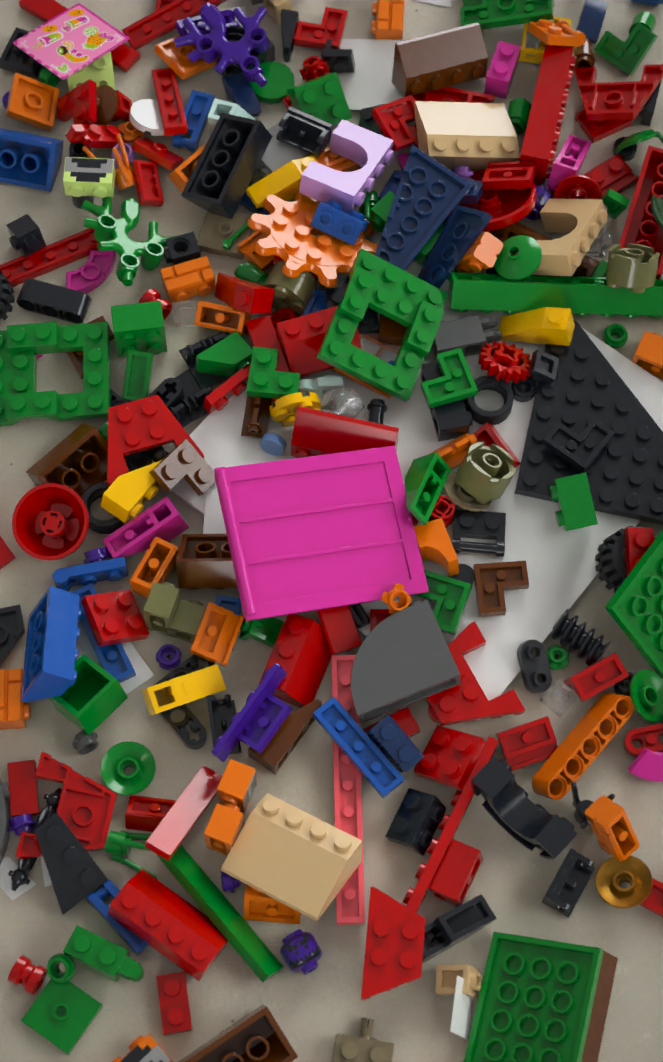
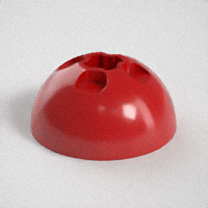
M56 483L42 484L29 490L17 503L12 518V530L18 545L30 556L46 561L63 559L73 554L84 542L89 529V514L82 498L71 488Z

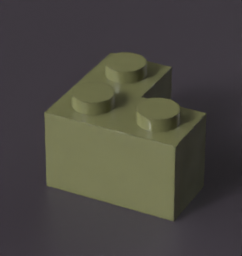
M154 582L143 613L148 630L192 643L206 607L197 600H182L180 590L171 583L162 582L160 584Z

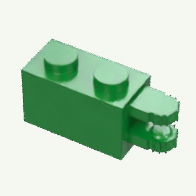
M76 926L63 950L73 961L113 981L118 982L120 976L135 983L144 978L143 967L130 958L131 956L127 949L80 926Z

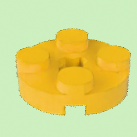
M298 392L274 401L276 406L273 408L270 405L269 407L272 420L281 422L283 427L293 426L298 406L315 410L320 409L321 404L318 394L309 392L310 396L303 397L302 392Z

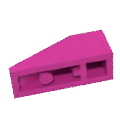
M569 135L554 162L547 183L549 189L554 192L556 185L562 179L579 174L592 142Z
M166 496L104 538L103 542L113 559L127 557L150 549V544L154 537L169 542L186 531L189 526L176 506Z

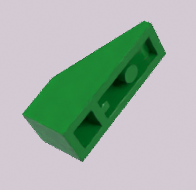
M437 452L414 459L405 476L406 508L422 525L427 524L451 471V468Z

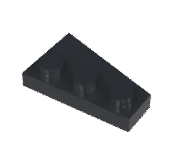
M56 812L37 826L34 831L63 915L106 882L108 878Z

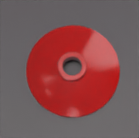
M571 175L565 177L556 185L554 199H602V190L599 184L590 177Z

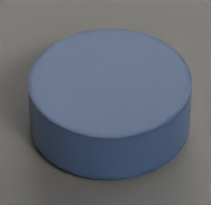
M265 433L260 441V447L266 453L274 456L282 455L287 446L286 441L275 433Z

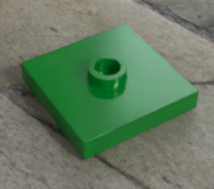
M51 979L21 1021L69 1055L103 1005L70 981L58 983Z

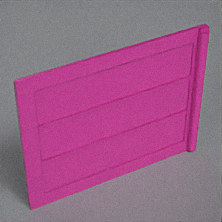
M395 446L214 469L217 491L246 621L381 600L382 594L392 590L396 583L402 584L404 590L409 595L429 592L411 513L406 508V491Z

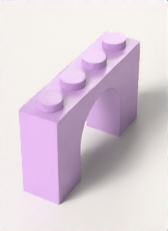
M341 120L332 133L330 151L356 162L361 166V169L353 172H342L311 161L301 175L299 193L320 202H329L330 199L343 205V210L350 213L351 210H355L357 206L360 207L362 205L366 192L370 193L372 191L376 178L380 179L385 165H390L395 153L392 151L394 140Z

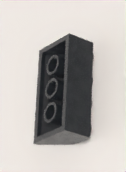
M221 113L181 194L182 197L214 215L232 219L272 138V135L262 122Z

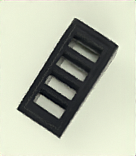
M282 9L280 15L284 62H289L294 48V36L299 21L298 11Z

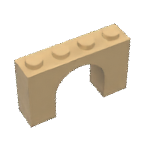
M548 199L540 211L544 231L569 234L554 240H536L542 250V260L532 275L572 276L577 267L580 266L583 257L589 251L593 241L598 237L601 228L607 222L608 213L604 209L602 199Z

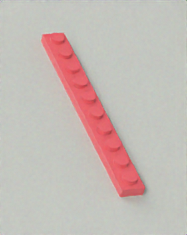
M331 655L332 698L335 697L360 726V720L351 693V674L356 655ZM333 741L335 827L362 840V862L336 895V925H365L361 773Z

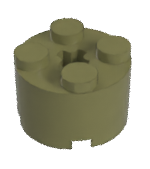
M628 243L627 248H620L621 244L612 245L609 249L606 271L607 286L612 288L626 287L630 288L631 292L644 293L645 288L655 285L659 252L654 254L655 249L640 244Z
M277 262L263 286L275 289L272 308L276 311L289 308L294 311L296 316H300L304 313L317 287L315 288L316 279L308 271L302 272L296 278L287 277L282 273V267L285 262Z
M477 442L470 446L460 464L455 483L474 496L477 502L486 504L488 501L499 499L503 495L516 472V468L514 469L513 467L515 461L502 447L492 444L491 447L483 446L484 442Z

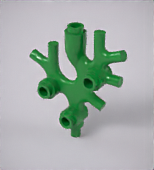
M112 197L102 198V206H98L86 199L82 204V209L98 217V219L85 217L83 223L84 227L94 229L98 250H113L119 254L120 261L116 269V275L118 280L123 282V285L131 286L133 284V279L136 277L140 262L142 267L148 271H152L159 266L164 253L163 247H166V239L175 236L163 237L159 235L158 223L151 221L149 222L147 241L136 242L130 239L127 233L137 226L140 217V205L135 199L128 198L121 204L120 219H116L111 215Z

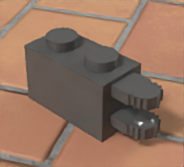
M479 315L472 317L463 316L452 321L442 320L431 346L435 360L437 354L458 348L462 349L464 357L480 354L481 348L485 347L486 343L498 342L502 338L500 330L483 332L498 325L496 317L479 319Z

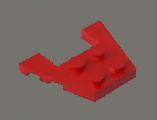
M663 64L644 65L641 81L595 83L597 77L596 67L575 68L587 121L634 120L662 80Z
M158 395L108 408V488L118 476L129 472L124 456L170 443H174L176 447L183 440L187 439L204 459L201 450Z
M475 621L469 624L448 645L460 673L462 684L426 698L441 726L472 722L475 719L501 718V716L511 714L516 716L525 712V708L514 689L489 701L463 655L486 644V640Z
M41 752L35 778L63 784L57 813L87 852L104 850L117 794L87 776H82L65 763L58 762L46 752ZM21 831L15 858L42 857L36 834Z

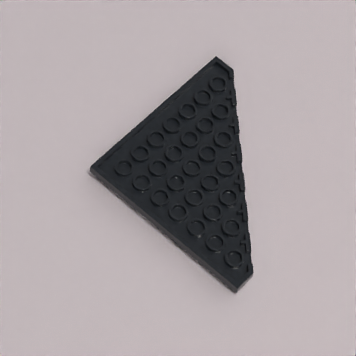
M574 320L575 326L570 346L545 344L544 352L559 358L556 379L552 383L543 380L537 383L515 494L552 501L549 486L554 485V479L583 473L542 443L543 439L558 421L580 436L595 418L615 432L613 439L585 471L595 511L663 525V431L578 322Z

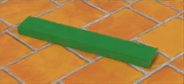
M182 845L179 846L169 861L156 854L262 982L282 970L283 965Z

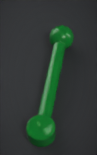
M247 222L230 239L223 240L222 247L225 250L231 249L232 242L249 227Z

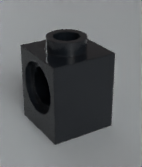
M194 232L166 239L167 249H164L163 254L167 264L171 263L173 266L201 257V251Z

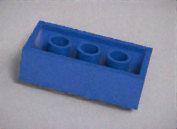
M0 128V182L51 192L61 165L64 140Z
M50 586L30 613L21 701L30 702L62 696L69 686L74 685L77 677L74 665L79 653L78 649H76V642L80 635V628L77 625L82 608L79 607L80 595Z

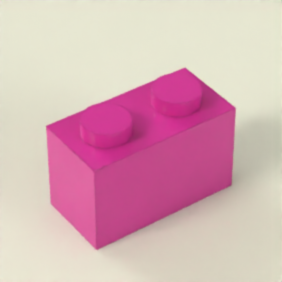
M503 41L498 42L486 76L484 94L495 95V97L502 99L507 98L519 63L521 46Z

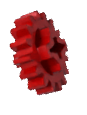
M493 341L492 345L486 343L485 347L481 348L478 364H481V370L488 371V376H496V380L502 378L506 383H509L511 380L518 383L519 379L525 381L530 376V354H523V348H515V344L508 346L505 341L500 344Z

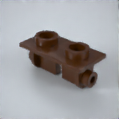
M247 396L241 436L262 438L267 433L270 418L269 407L272 405L271 398Z

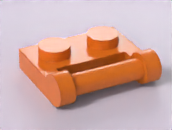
M539 19L538 22H529L528 31L546 45L579 47L586 41L584 33L575 31L563 19H559L555 23L546 19Z

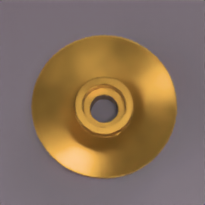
M631 855L622 862L613 857L609 858L600 866L596 875V887L600 897L606 903L616 908L626 909L641 904L649 896L652 889L653 880L650 869L642 860ZM624 882L630 884V886L626 889H622L620 887V885Z

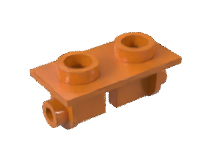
M466 433L432 453L437 452L452 470L462 463L470 446L477 443V438L474 434L469 435Z

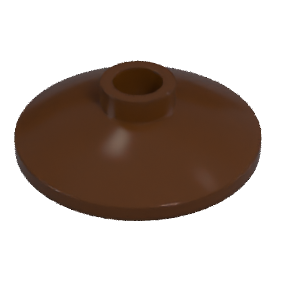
M108 85L96 87L97 122L94 123L95 125H107L113 119L118 109V94Z

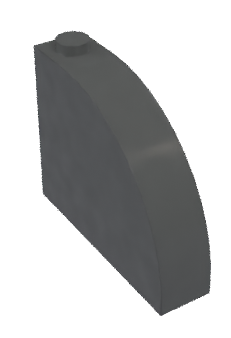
M428 599L425 601H414L407 608L392 614L379 623L360 646L351 674V693L361 724L462 684L460 673Z

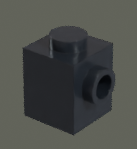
M28 214L6 225L11 236L9 241L15 251L20 250L25 257L46 247L40 228Z

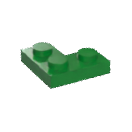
M640 23L636 24L625 42L606 30L594 51L632 76L658 35Z
M253 347L246 390L247 396L279 399L289 394L298 393L301 379L300 373L276 371L279 355L278 349Z
M461 348L437 354L436 360L443 376L421 382V389L429 409L476 396L478 393Z
M424 570L429 592L415 594L414 596L436 602L433 613L441 632L455 636L472 585Z

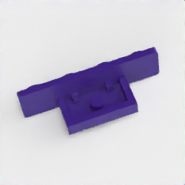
M275 663L272 668L266 670L260 685L248 695L245 706L233 716L230 727L225 734L216 740L212 753L220 761L225 762L239 741L261 754L293 710L288 704L272 695L287 674L278 663Z

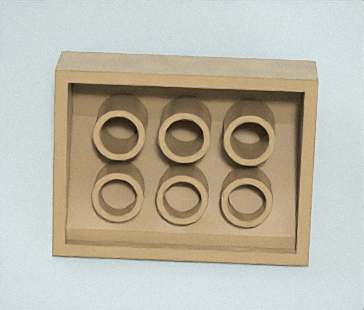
M414 102L418 147L447 169H455V166H469V170L488 169V163L517 162L520 159L517 135L504 104Z
M267 793L251 812L225 859L221 871L318 921L362 862V840Z

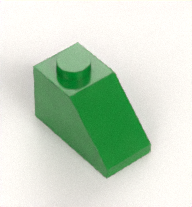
M236 331L196 356L195 369L200 373L232 377L239 370L245 369L251 364L253 350Z

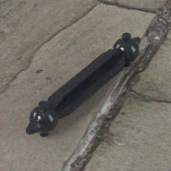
M58 788L54 793L44 795L47 806L41 810L31 831L32 834H35L34 829L56 813L62 792L61 788ZM38 857L18 859V869L10 870L8 873L12 881L11 890L16 891L20 886L30 883L27 872L33 868Z

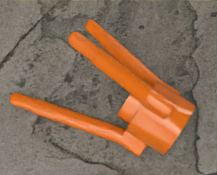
M117 134L123 161L117 148L113 147L112 151L119 165V168L115 170V185L118 186L119 190H123L133 185L135 179L120 134ZM86 146L82 147V150L89 158H96Z

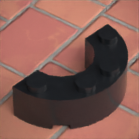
M493 757L471 780V786L477 797L480 794L485 800L482 806L514 839L530 851L535 847L541 850V857L555 859L578 834L574 831V825L565 817L560 818L557 814H549L540 804L535 805L528 798V793L521 786L517 785L515 775L511 772L512 768L502 759L498 760Z

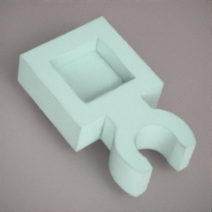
M325 375L317 377V381L301 379L300 392H302L303 397L310 396L309 392L318 394L319 398L343 397V376Z

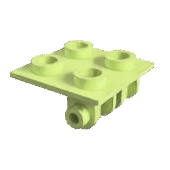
M111 51L67 78L69 92L89 79L96 83V87L108 85L116 91Z

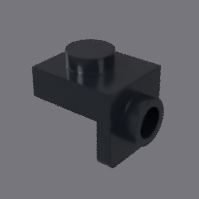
M327 40L325 48H322L321 58H323L324 62L327 61L330 72H354L355 60L353 50L333 49L332 40Z

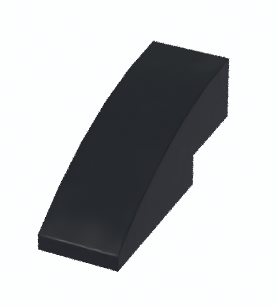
M482 894L442 914L433 922L425 925L422 963L453 947L497 919Z

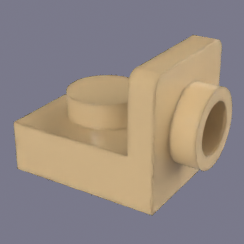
M469 964L437 965L435 994L439 996H455L458 975L464 979L462 994L471 998H478V990L481 989L482 978L477 968Z

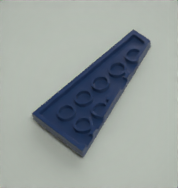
M412 144L375 256L406 271L450 216L455 205H458L470 191L472 185Z

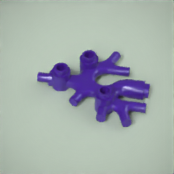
M206 3L200 8V17L210 28V33L203 35L191 18L187 17L182 23L189 31V34L174 38L176 48L192 44L196 45V49L187 55L191 63L200 57L205 62H214L218 57V53H220V61L214 68L216 72L222 74L230 63H236L241 66L244 78L247 81L257 82L260 87H264L267 84V80L263 76L264 71L260 67L258 58L250 53L253 50L255 53L262 54L269 47L266 31L259 27L261 20L268 11L263 6H260L252 17H247L240 7L235 8L233 15L243 26L245 33L239 41L230 42L226 39V22L223 15L215 5Z

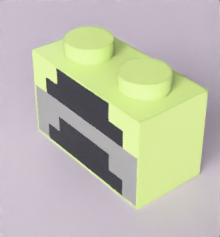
M65 157L63 177L65 195L73 197H114V159Z

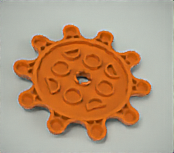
M299 191L295 195L294 202L284 201L276 195H268L263 201V206L271 214H253L248 219L247 225L251 229L266 235V238L260 239L255 244V252L261 256L276 255L281 257L285 262L282 267V273L285 276L296 278L302 272L308 271L316 274L322 285L334 287L338 283L337 274L350 273L356 255L361 248L375 255L379 244L372 243L365 238L366 236L373 235L375 232L370 222L366 231L360 233L356 244L351 245L311 226V221L320 201L301 194Z

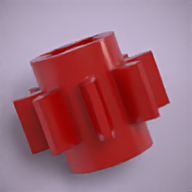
M311 56L303 61V69L299 71L302 79L307 82L326 75V73L330 72L327 61L324 62L323 58L319 59L318 56Z

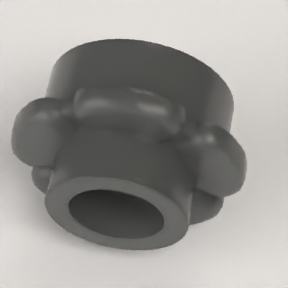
M81 731L75 735L72 745L79 754L90 753L99 745L96 739L98 735L95 732L88 735Z

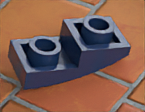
M603 0L584 1L576 31L584 33L586 39H589L594 44L597 43L608 2Z
M243 73L223 76L221 78L228 100L238 104L251 116H257L262 112L256 94L250 82L244 78Z

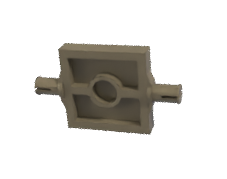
M361 1019L360 1035L336 1034L332 1062H392L394 1043L378 1041L371 1037L373 1019Z

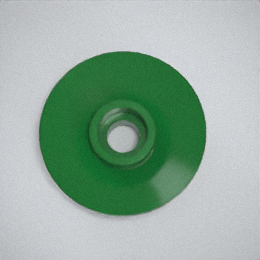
M518 235L503 242L504 246L500 254L497 255V260L494 264L495 270L502 278L518 281L529 277L537 270L542 260V250L535 239L525 235Z
M648 669L636 672L630 682V696L636 711L649 722L662 721V678L657 673Z
M126 741L114 745L105 753L100 771L105 785L110 790L120 795H134L145 790L150 785L155 775L156 765L154 757L148 748L137 742ZM132 767L134 772L131 775H126L124 770Z

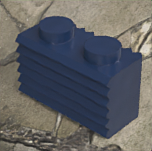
M389 714L366 732L368 737L401 775L410 770L424 757Z

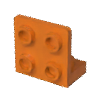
M246 884L244 920L300 924V912Z

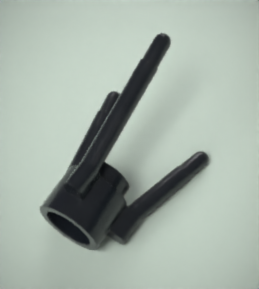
M573 781L571 782V790L573 796L572 805L576 808L574 817L581 824V829H586V827L591 825V822L587 820L584 813L594 802L579 800L578 787L576 782ZM612 793L607 797L613 800L615 798V794Z

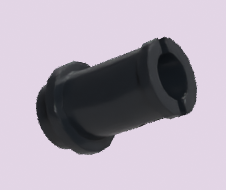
M372 399L367 405V410H369L368 421L383 424L384 412L387 410L385 401Z

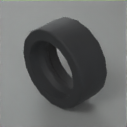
M486 375L478 377L474 380L478 392L482 390L496 391L503 397L504 405L496 411H485L475 404V396L466 398V411H470L472 420L481 425H484L486 422L492 425L500 424L511 413L514 399L512 388L502 378L496 380V376Z
M107 482L92 485L82 496L89 514V528L100 534H111L125 525L117 517L109 520H98L90 512L91 504L96 499L103 497L104 492L108 489Z

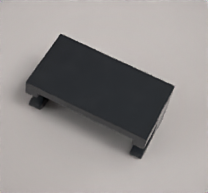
M291 106L278 125L282 128L277 133L276 140L319 158L331 140L332 124Z
M225 694V698L217 700L214 695L206 696L213 749L216 740L225 734L230 727L231 719L236 714L235 702L231 700V695ZM240 741L230 754L242 753Z
M570 848L542 902L569 917L595 870V867H593L595 863Z

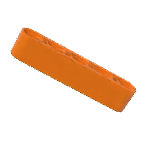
M611 692L604 693L534 775L531 783L533 791L538 795L553 800L562 799L571 789V782H577L631 717L634 711L631 698Z

